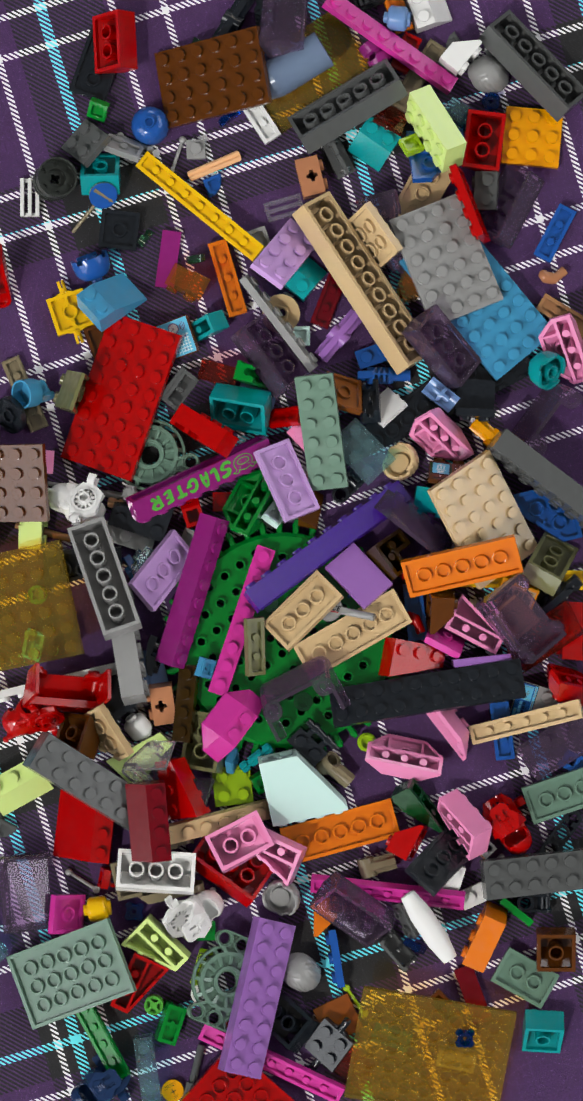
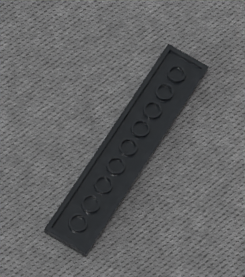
M520 658L329 689L334 728L527 697Z

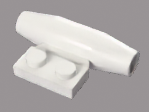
M414 890L401 897L411 922L427 946L444 964L455 958L457 954L447 932L426 902Z

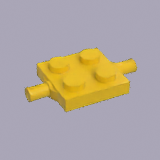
M61 280V284L58 281L56 284L60 293L46 300L57 335L60 337L66 334H74L76 344L83 343L81 331L94 325L77 304L76 295L83 291V288L67 291L64 280Z

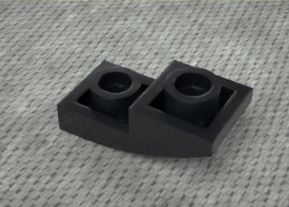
M150 635L146 650V669L149 676H153V673L157 674L161 664L155 661L156 657L152 655L153 652L157 653L160 642L157 641L158 637Z

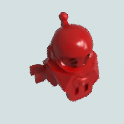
M22 697L15 709L9 707L2 716V725L7 732V736L3 737V742L8 743L14 737H21L26 734L32 735L38 731L47 732L50 730L52 735L56 736L58 732L57 726L65 720L64 714L60 713L54 706L38 709L34 703L27 706L26 713L23 708Z
M500 792L482 803L483 817L490 822L492 826L491 833L494 839L499 838L504 847L512 854H525L532 844V837L524 823L527 819L518 808L526 804L522 795L512 801L509 796Z

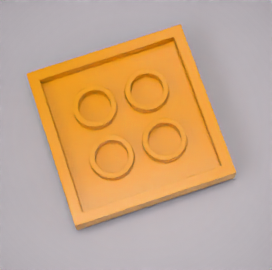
M506 106L501 164L558 169L563 118L557 122L545 109Z

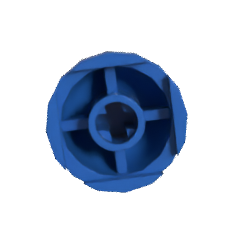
M146 106L134 114L131 121V130L134 137L140 143L156 145L167 137L169 121L162 110L153 106Z
M101 250L102 254L97 255L96 251L76 258L77 262L71 261L75 275L80 280L91 281L92 284L102 281V277L110 269L107 250Z

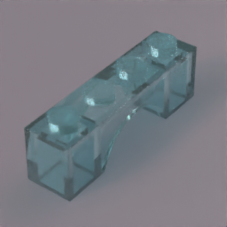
M153 1033L135 1035L133 1037L142 1101H163L157 1069Z

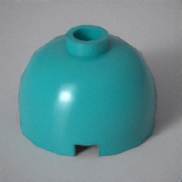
M552 351L539 352L529 362L528 375L530 380L541 389H553L560 382V379H558L560 374L565 372V359Z

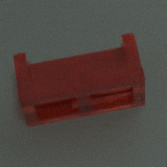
M202 358L198 379L215 384L223 383L235 386L237 380L233 379L236 368Z

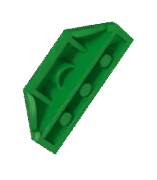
M261 470L251 472L239 478L222 508L226 520L229 521L230 530L246 537L259 529L263 521L262 515L274 501Z

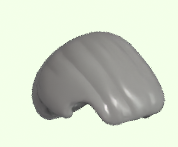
M481 56L469 65L468 77L477 90L489 94H497L508 85L509 71L496 58Z
M278 879L269 883L268 887L263 891L262 902L269 911L279 916H290L299 908L300 893L293 883L286 886L282 879Z
M300 952L289 954L284 982L299 992H308L316 988L321 979L319 965L307 954Z

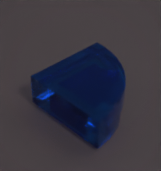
M243 111L223 115L218 123L223 127L238 117Z
M408 937L402 943L420 954H424L427 950L424 945L418 944Z

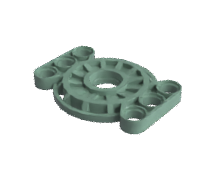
M154 419L153 423L160 425L151 426L144 449L149 446L157 448L159 451L158 460L154 464H146L141 457L133 478L135 484L123 479L127 484L137 487L138 490L146 489L140 487V484L152 486L190 468L186 465V461L190 457L196 459L195 465L200 463L197 455L193 453L186 454L185 443L180 433L164 421ZM165 426L172 429L175 433L170 434L164 429ZM177 437L181 442L182 448H179L178 443L175 440Z
M226 929L217 931L215 941L218 946L204 952L193 968L191 988L197 1002L188 1005L187 1015L189 1018L218 1030L227 1031L226 1023L230 1018L246 947L244 950H239L237 942L243 939L247 945V937ZM226 932L229 935V940L223 944L220 941V935ZM213 952V955L206 961L203 960L208 954ZM202 964V967L199 970L198 976H196L197 969L199 965ZM231 972L235 976V985L230 990H222L218 984V979L222 973ZM195 980H198L199 992H196ZM194 1006L201 1008V1013L197 1017H194L191 1013ZM215 1012L218 1015V1021L212 1024L209 1021V1016Z

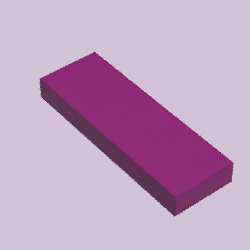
M162 231L155 287L174 290L182 232Z

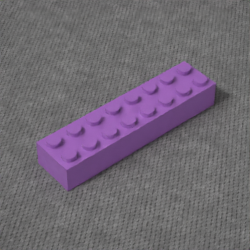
M253 916L218 1065L219 1070L261 1079L296 926Z

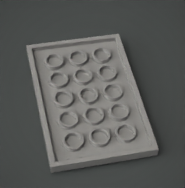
M456 194L388 221L393 234L403 247L400 252L432 328L504 299L481 242L476 237H473L469 226L472 224L464 216L462 208H465L463 201H459Z

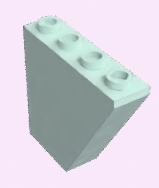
M296 749L258 757L273 827H283L293 822L301 823L311 818L319 819L329 814H341L343 811L348 810L346 799Z

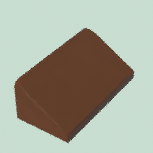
M313 491L320 509L299 517L298 526L317 529L324 495Z

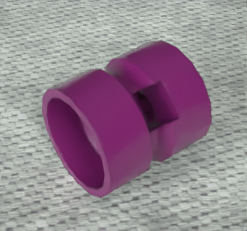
M369 40L358 49L363 58L368 59L367 63L370 68L386 58L389 62L393 59L392 56Z

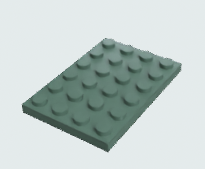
M110 917L6 957L33 1030L137 991Z

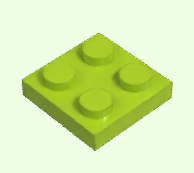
M237 765L233 774L227 773L226 767L223 768V774L212 773L215 807L254 802L252 783L249 780L251 776L250 770L244 773L239 765Z

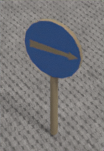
M100 182L91 188L89 199L92 206L72 229V233L77 231L95 207L105 209L115 203L117 191L112 184Z

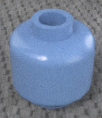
M391 5L388 12L384 11L383 23H387V28L390 31L404 32L407 27L411 26L412 12H409L406 6Z

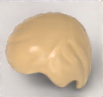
M398 442L396 445L391 446L382 464L384 474L390 479L399 481L411 477L419 466L417 451L413 446L404 442Z

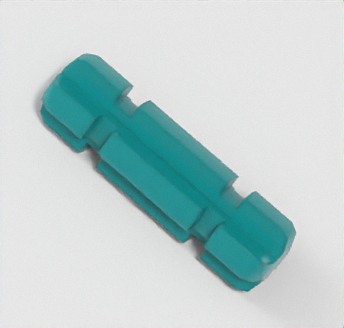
M266 743L261 747V750L258 749L247 757V761L244 760L239 764L240 769L244 773L251 770V766L255 767L258 764L259 756L274 752L269 743Z

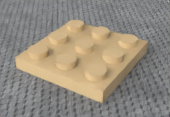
M371 201L365 203L349 219V222L380 269L403 249L400 241L392 233L389 225L383 220Z

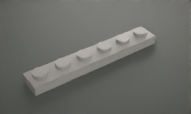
M249 274L239 280L309 373L318 366L316 363L318 361L312 352L309 353L305 349V342L300 337H296L293 333L294 328L289 322H285L281 317L283 316L281 311L276 306L273 307L269 302L271 300L269 295L265 291L262 292L256 278L254 276L250 277Z

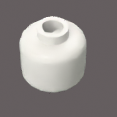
M132 713L126 717L124 730L134 741H144L150 737L153 725L143 713Z

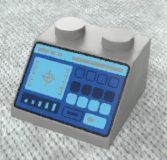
M524 681L527 697L513 700L510 716L555 705L556 700L552 696L553 693L548 688Z

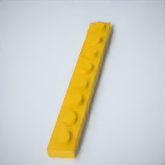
M148 151L135 165L252 262L264 250V245Z

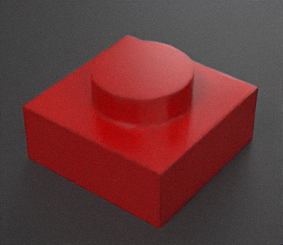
M213 492V512H223L222 508L231 492Z

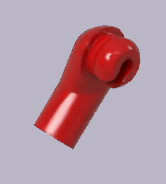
M407 611L412 620L410 625L414 626L416 633L425 632L426 630L420 616Z

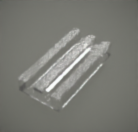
M300 193L264 203L263 206L268 223L291 217L296 210L273 217L270 214L296 206L301 207L303 202ZM295 199L298 200V202H294L270 210L268 209V207L274 205H278Z

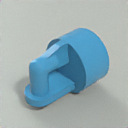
M34 378L18 380L14 382L11 389V396L17 399L24 409L36 407L40 403L50 401L55 395L54 391H50L44 380H36Z

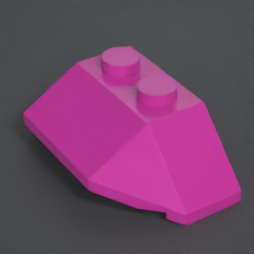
M250 689L224 693L201 723L202 751L216 762L222 760L237 746L256 721L264 700Z

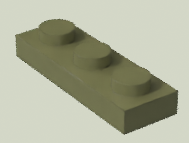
M261 616L244 618L245 676L248 677L266 675L264 617Z

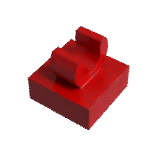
M100 868L97 886L101 889H108L109 886L115 887V884L111 882L113 876L109 868Z

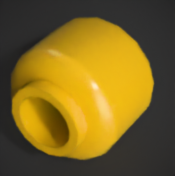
M105 896L89 897L87 904L83 905L84 916H88L91 922H98L109 918V915H112L111 901L107 900Z

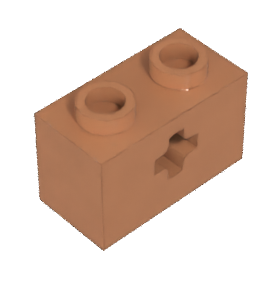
M317 155L295 160L294 164L303 200L315 198L326 193V189H329L327 179L322 178L321 171L324 170L322 159L318 160ZM309 173H313L316 176L315 181H311L308 178Z
M172 681L149 684L150 696H147V702H151L152 708L148 709L150 721L154 720V726L174 723L175 698ZM159 701H162L164 707H160Z

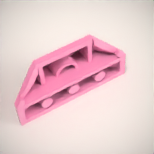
M570 313L553 317L538 335L543 351L558 353L565 359V372L560 374L561 377L569 380L572 384L583 382V340L576 320Z
M440 407L431 409L414 419L409 436L431 457L463 461L474 455V451L462 429Z
M451 709L426 713L461 760H466L470 733L467 729L469 724L463 717L459 719L455 714L458 710Z
M386 734L374 741H369L365 761L381 774L409 780L414 778L416 781L441 776L444 759L427 741L394 734Z

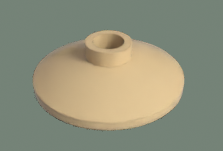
M277 294L270 297L271 300L269 302L273 307L276 306L279 310H285L286 314L281 316L285 322H289L294 328L300 319L298 303L292 297L285 294ZM262 311L265 324L271 330L278 332Z

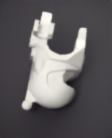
M89 473L87 483H59L52 488H48L49 507L65 514V517L72 522L73 526L104 516L106 508L101 502L105 495L97 487L100 480L96 478V474Z
M211 887L210 890L201 891L198 894H193L186 900L178 901L176 898L173 900L172 896L169 895L164 899L169 909L166 911L162 923L169 936L173 939L184 937L186 941L193 942L197 938H205L212 926V920L221 915L224 909V901L221 895L216 892L215 887Z

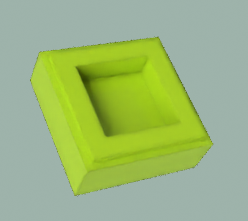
M416 133L401 138L398 141L407 158L423 152L425 148Z

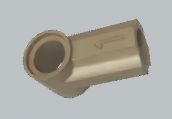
M333 751L328 752L316 764V769L320 774H329L344 788L349 786L355 778V775L341 764L340 757Z
M392 853L375 857L368 856L356 860L361 879L377 876L378 873L397 868L396 860Z

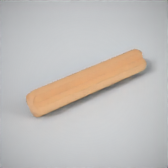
M234 151L188 171L187 175L190 181H195L241 161V155L239 151Z

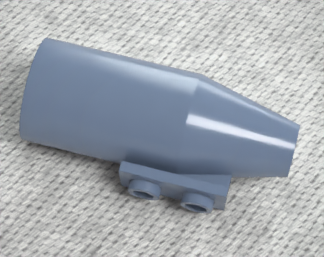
M315 32L283 52L276 46L275 48L268 49L264 54L272 100L286 96L334 66L333 61Z

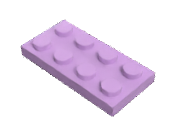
M290 218L253 261L250 268L282 290L315 249L298 223Z
M289 438L253 453L284 523L320 509Z
M175 529L167 533L128 583L129 587L150 612L157 610L180 580L190 547Z

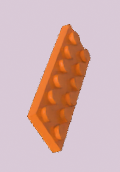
M514 534L400 561L410 598L524 572Z
M391 798L343 811L341 814L333 813L323 818H314L279 828L282 836L308 847L302 862L386 840L390 835L400 831Z

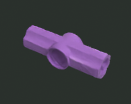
M350 309L339 324H336L326 336L327 338L314 352L326 364L338 349H341L346 344L354 330L362 323L354 310Z

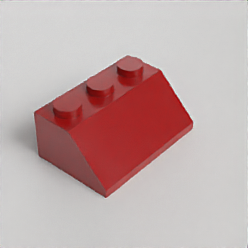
M116 9L92 16L95 74L126 73L137 70L135 12Z
M468 109L464 138L467 144L461 167L473 171L499 172L506 114Z

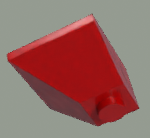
M418 825L395 832L394 835L388 837L385 843L387 845L385 850L405 861H412L430 827Z

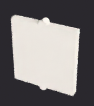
M388 387L380 394L381 422L378 424L384 428L408 406L400 398L399 394H395Z

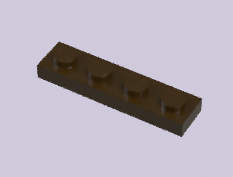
M185 665L184 669L179 668L172 741L193 743L199 677L194 675L197 667L195 665Z

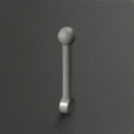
M122 132L117 133V136L144 145L140 142H137L131 138L124 136ZM144 145V149L149 153L154 151L153 146Z
M184 136L179 138L180 144L170 169L173 172L175 171L183 144L187 140Z
M68 868L65 870L67 876L71 875L93 889L94 893L100 892V888L97 885L94 886L76 875L72 869Z

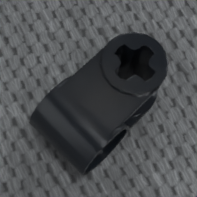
M352 468L347 472L349 486L335 488L332 491L331 498L336 504L345 503L366 481L360 479L353 472ZM337 490L345 492L343 500H338L335 497Z
M552 893L515 897V904L523 912L551 913L550 897ZM522 898H529L528 905H520Z

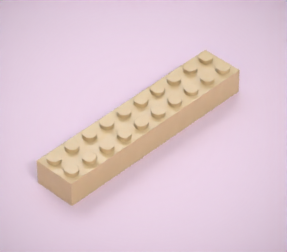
M330 191L303 204L296 210L292 216L395 373L399 375L433 353L434 350Z

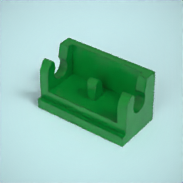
M238 360L233 379L247 385L267 389L268 384L263 381L260 382L259 378L261 375L269 376V374L256 369L253 365Z
M169 1000L165 1001L154 1034L157 1041L173 1046L176 1045L187 1008H184L181 1004L176 1005Z

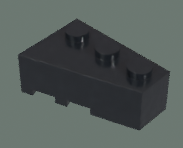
M114 502L108 525L161 542L165 537L175 507L169 509L163 515L152 517L149 522L138 523L133 519L127 502Z

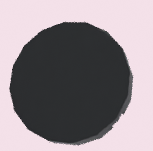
M4 396L0 399V426L11 434L22 431L26 426L27 418L24 408L17 399L11 396Z

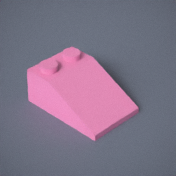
M257 810L205 836L223 873L240 866L274 846Z

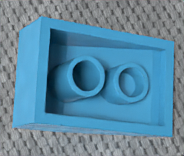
M124 273L91 284L76 295L80 310L101 332L147 300Z

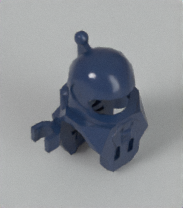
M96 1054L92 1060L98 1067L88 1071L85 1074V1078L71 1091V1101H112L116 1095H118L120 1101H127L131 1096L125 1088L128 1086L132 1076L130 1074L121 1079L115 1069L109 1068L106 1070L98 1054Z

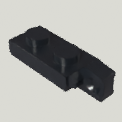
M575 574L566 582L563 580L554 596L547 594L536 603L537 614L543 618L545 615L552 613L559 603L565 602L570 594L577 592L583 585L582 580Z

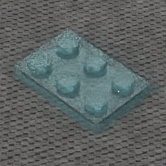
M357 418L341 431L345 462L367 486L396 460Z

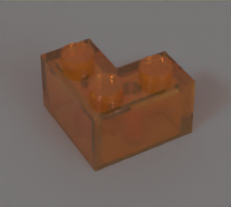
M175 263L164 285L167 286L166 290L173 294L179 292L184 295V300L193 303L201 299L210 279Z

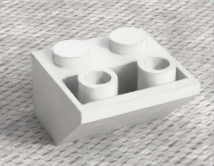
M482 41L452 42L441 55L437 64L454 76L458 74L462 76L470 65L468 63L469 60L474 61L480 54Z

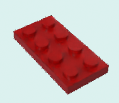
M457 164L449 166L451 173H448L449 178L458 189L455 191L458 200L463 201L465 208H462L465 218L471 221L472 225L469 228L473 237H476L477 240L479 239L483 244L491 241L463 170Z

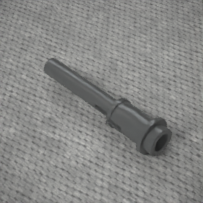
M198 1044L190 1078L189 1081H186L183 1097L197 1081L205 1045Z

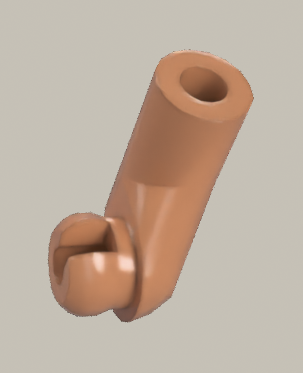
M563 267L559 268L555 273L541 270L538 277L543 283L556 284L568 272Z

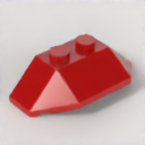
M549 663L547 665L548 685L553 693V698L559 703L580 699L583 706V673L572 668Z

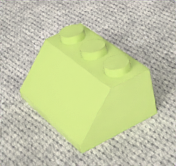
M23 762L0 774V813L5 816L54 789L52 783L22 765Z

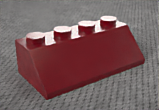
M154 780L125 783L132 861L152 863L172 861L165 781Z

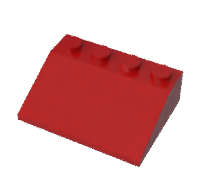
M61 789L53 856L109 864L111 861L115 822Z
M205 836L202 837L192 853H196L195 871L245 907H248L254 901L273 873L256 856L240 866L223 873Z

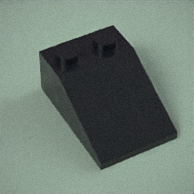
M281 990L271 1034L289 1051L298 1053L318 1028L320 1022Z

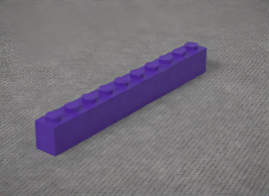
M399 480L395 483L392 481L387 483L383 487L384 491L379 494L377 492L372 494L366 504L362 505L360 503L353 508L352 514L349 516L343 515L337 520V525L334 527L328 526L322 531V536L319 538L315 536L307 542L308 546L304 549L300 547L291 554L293 557L289 560H281L276 565L277 568L272 572L268 570L262 574L260 581L257 583L253 581L245 587L244 596L257 613L262 611L347 549L352 543L358 541L410 503L412 497Z

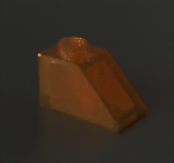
M404 271L398 283V288L395 290L399 298L403 300V303L418 299L419 295L412 278Z

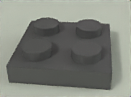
M85 119L61 148L88 168L112 138Z

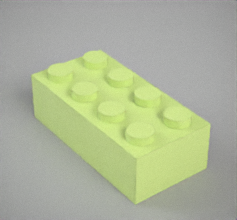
M431 85L409 92L407 111L405 113L406 120L409 124H412L414 132L423 142L424 149L432 156L434 165L439 167L442 173L450 170L449 166L453 164L461 166L467 142Z

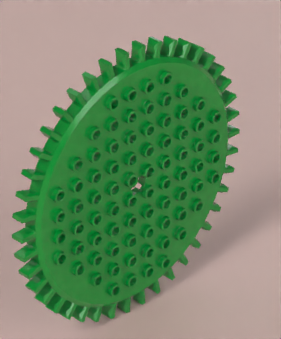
M295 520L292 533H283V523H281L276 529V533L267 534L266 525L262 521L259 527V536L252 538L244 536L245 540L237 544L229 532L225 534L230 547L219 553L210 583L213 586V590L207 592L202 612L207 611L209 613V617L204 619L201 612L185 665L196 666L199 656L209 659L210 654H215L217 657L215 661L218 662L231 624L228 618L230 615H234L253 559L252 551L256 550L257 545L275 550L270 566V571L272 572L280 562V554H285L286 560H289L293 557L291 554L300 547L304 549L308 546L307 542L315 537L317 529L310 528L308 535L299 534L300 526H298V520ZM334 557L319 568L318 571L323 573L325 578L344 596L341 600L342 604H346L348 608L356 610L361 606L352 597L348 598V593L325 570V566L336 558ZM239 561L243 562L244 564L243 568L241 569L237 568L236 566L237 562ZM222 573L228 574L227 580L221 579ZM310 576L259 613L255 611L253 617L261 616L264 617L265 621L271 615V609L274 607L278 608ZM238 588L240 590V593L237 596L233 595L232 593L233 589ZM170 599L169 603L171 605L174 599ZM218 600L224 601L223 607L217 605ZM340 615L330 623L321 620L315 628L318 632L346 615ZM214 627L220 628L219 634L213 632ZM265 628V662L268 661L271 665L270 668L266 669V675L255 676L254 680H249L248 676H245V652L243 646L240 658L244 662L242 665L237 664L228 692H233L232 686L236 684L240 687L239 691L250 689L264 700L259 714L263 718L262 722L258 723L255 721L235 748L239 752L242 749L243 742L248 741L254 744L251 754L257 751L260 745L263 746L266 743L272 746L273 753H275L276 747L291 750L293 746L287 741V738L300 725L307 730L309 727L305 722L308 718H311L314 722L317 721L321 725L320 728L334 738L339 748L343 746V742L338 733L345 728L352 737H358L357 731L352 726L334 728L333 717L330 719L325 718L326 712L332 713L328 687L335 685L336 688L382 681L385 678H399L397 675L390 677L379 675L385 638L326 671L322 677L318 676L311 679L294 648L288 651L286 648L280 647L275 637L274 641L269 642L267 636L271 633ZM309 632L302 640L308 638L313 634ZM203 638L205 640V644L203 646H200L198 644V639ZM280 650H284L286 652L285 657H280L278 655ZM361 662H366L367 666L365 669L359 667ZM292 665H295L297 667V671L295 673H292L290 671V667ZM175 667L167 670L168 674L179 672V668ZM346 673L351 674V679L348 681L344 679ZM199 677L197 693L199 711L210 713L217 703V697L221 695L209 692V688L205 686L206 681H211L212 679ZM276 677H280L282 679L281 684L275 683L274 680ZM303 681H308L309 686L307 688L302 687ZM177 684L173 686L174 691H177ZM262 688L267 691L264 696L259 694V690ZM289 692L294 695L291 700L286 698V694ZM315 696L320 697L318 704L313 702ZM272 704H276L278 706L277 711L271 710ZM299 708L305 709V713L303 715L298 714ZM285 719L290 722L287 727L282 725V721ZM371 722L364 723V725L369 727L371 725ZM316 733L312 735L317 742L321 740Z

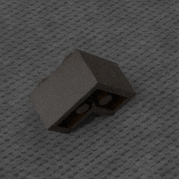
M398 528L369 549L365 555L392 582L403 574L400 561L404 559L399 553L411 542L401 529Z

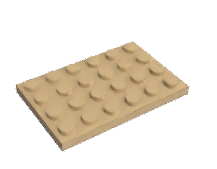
M490 450L483 451L427 490L455 547L514 534L521 561L532 554L538 544ZM495 579L475 583L477 589H482Z

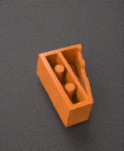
M486 901L482 912L477 917L475 929H472L469 934L468 940L470 941L462 949L460 956L463 957V965L484 973L506 926L508 913L506 908Z

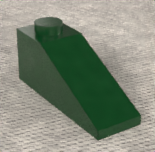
M414 778L395 787L391 798L402 812L439 833L443 832L445 822L439 815L437 807Z

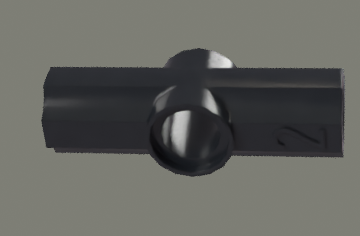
M235 0L232 7L228 8L220 21L221 24L211 38L240 30L245 21V16L255 0Z

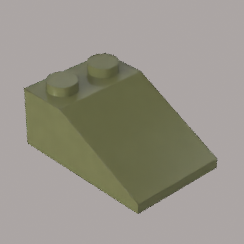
M67 370L66 374L63 373L59 384L62 386L59 392L56 391L53 398L54 406L77 414V408L83 398L85 385L89 377L85 373Z
M545 531L519 578L542 590L544 593L554 596L579 549Z
M196 711L193 743H183L181 757L186 758L191 769L223 774L225 757L216 762L202 751L201 723L209 713Z

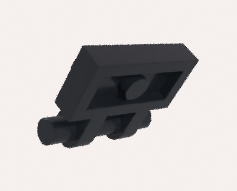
M308 718L305 724L309 728L305 730L300 725L287 738V741L315 766L328 754L324 746L328 745L331 749H334L337 743L329 733H325L320 728L321 725L317 721L314 722L311 718ZM314 733L321 738L319 742L312 737Z

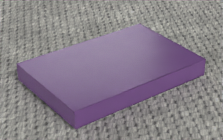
M352 543L325 566V570L364 610L393 586V583L355 543Z
M510 653L451 659V666L481 665L512 659Z

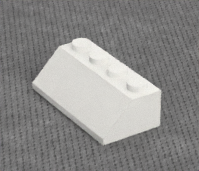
M405 0L409 12H412L411 20L416 34L453 21L445 0Z
M118 848L116 891L193 895L196 853L171 852L172 861L136 862L132 861L131 849Z

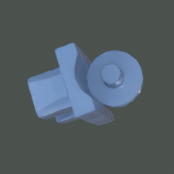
M432 377L421 391L447 413L451 411L460 399V397L435 377Z

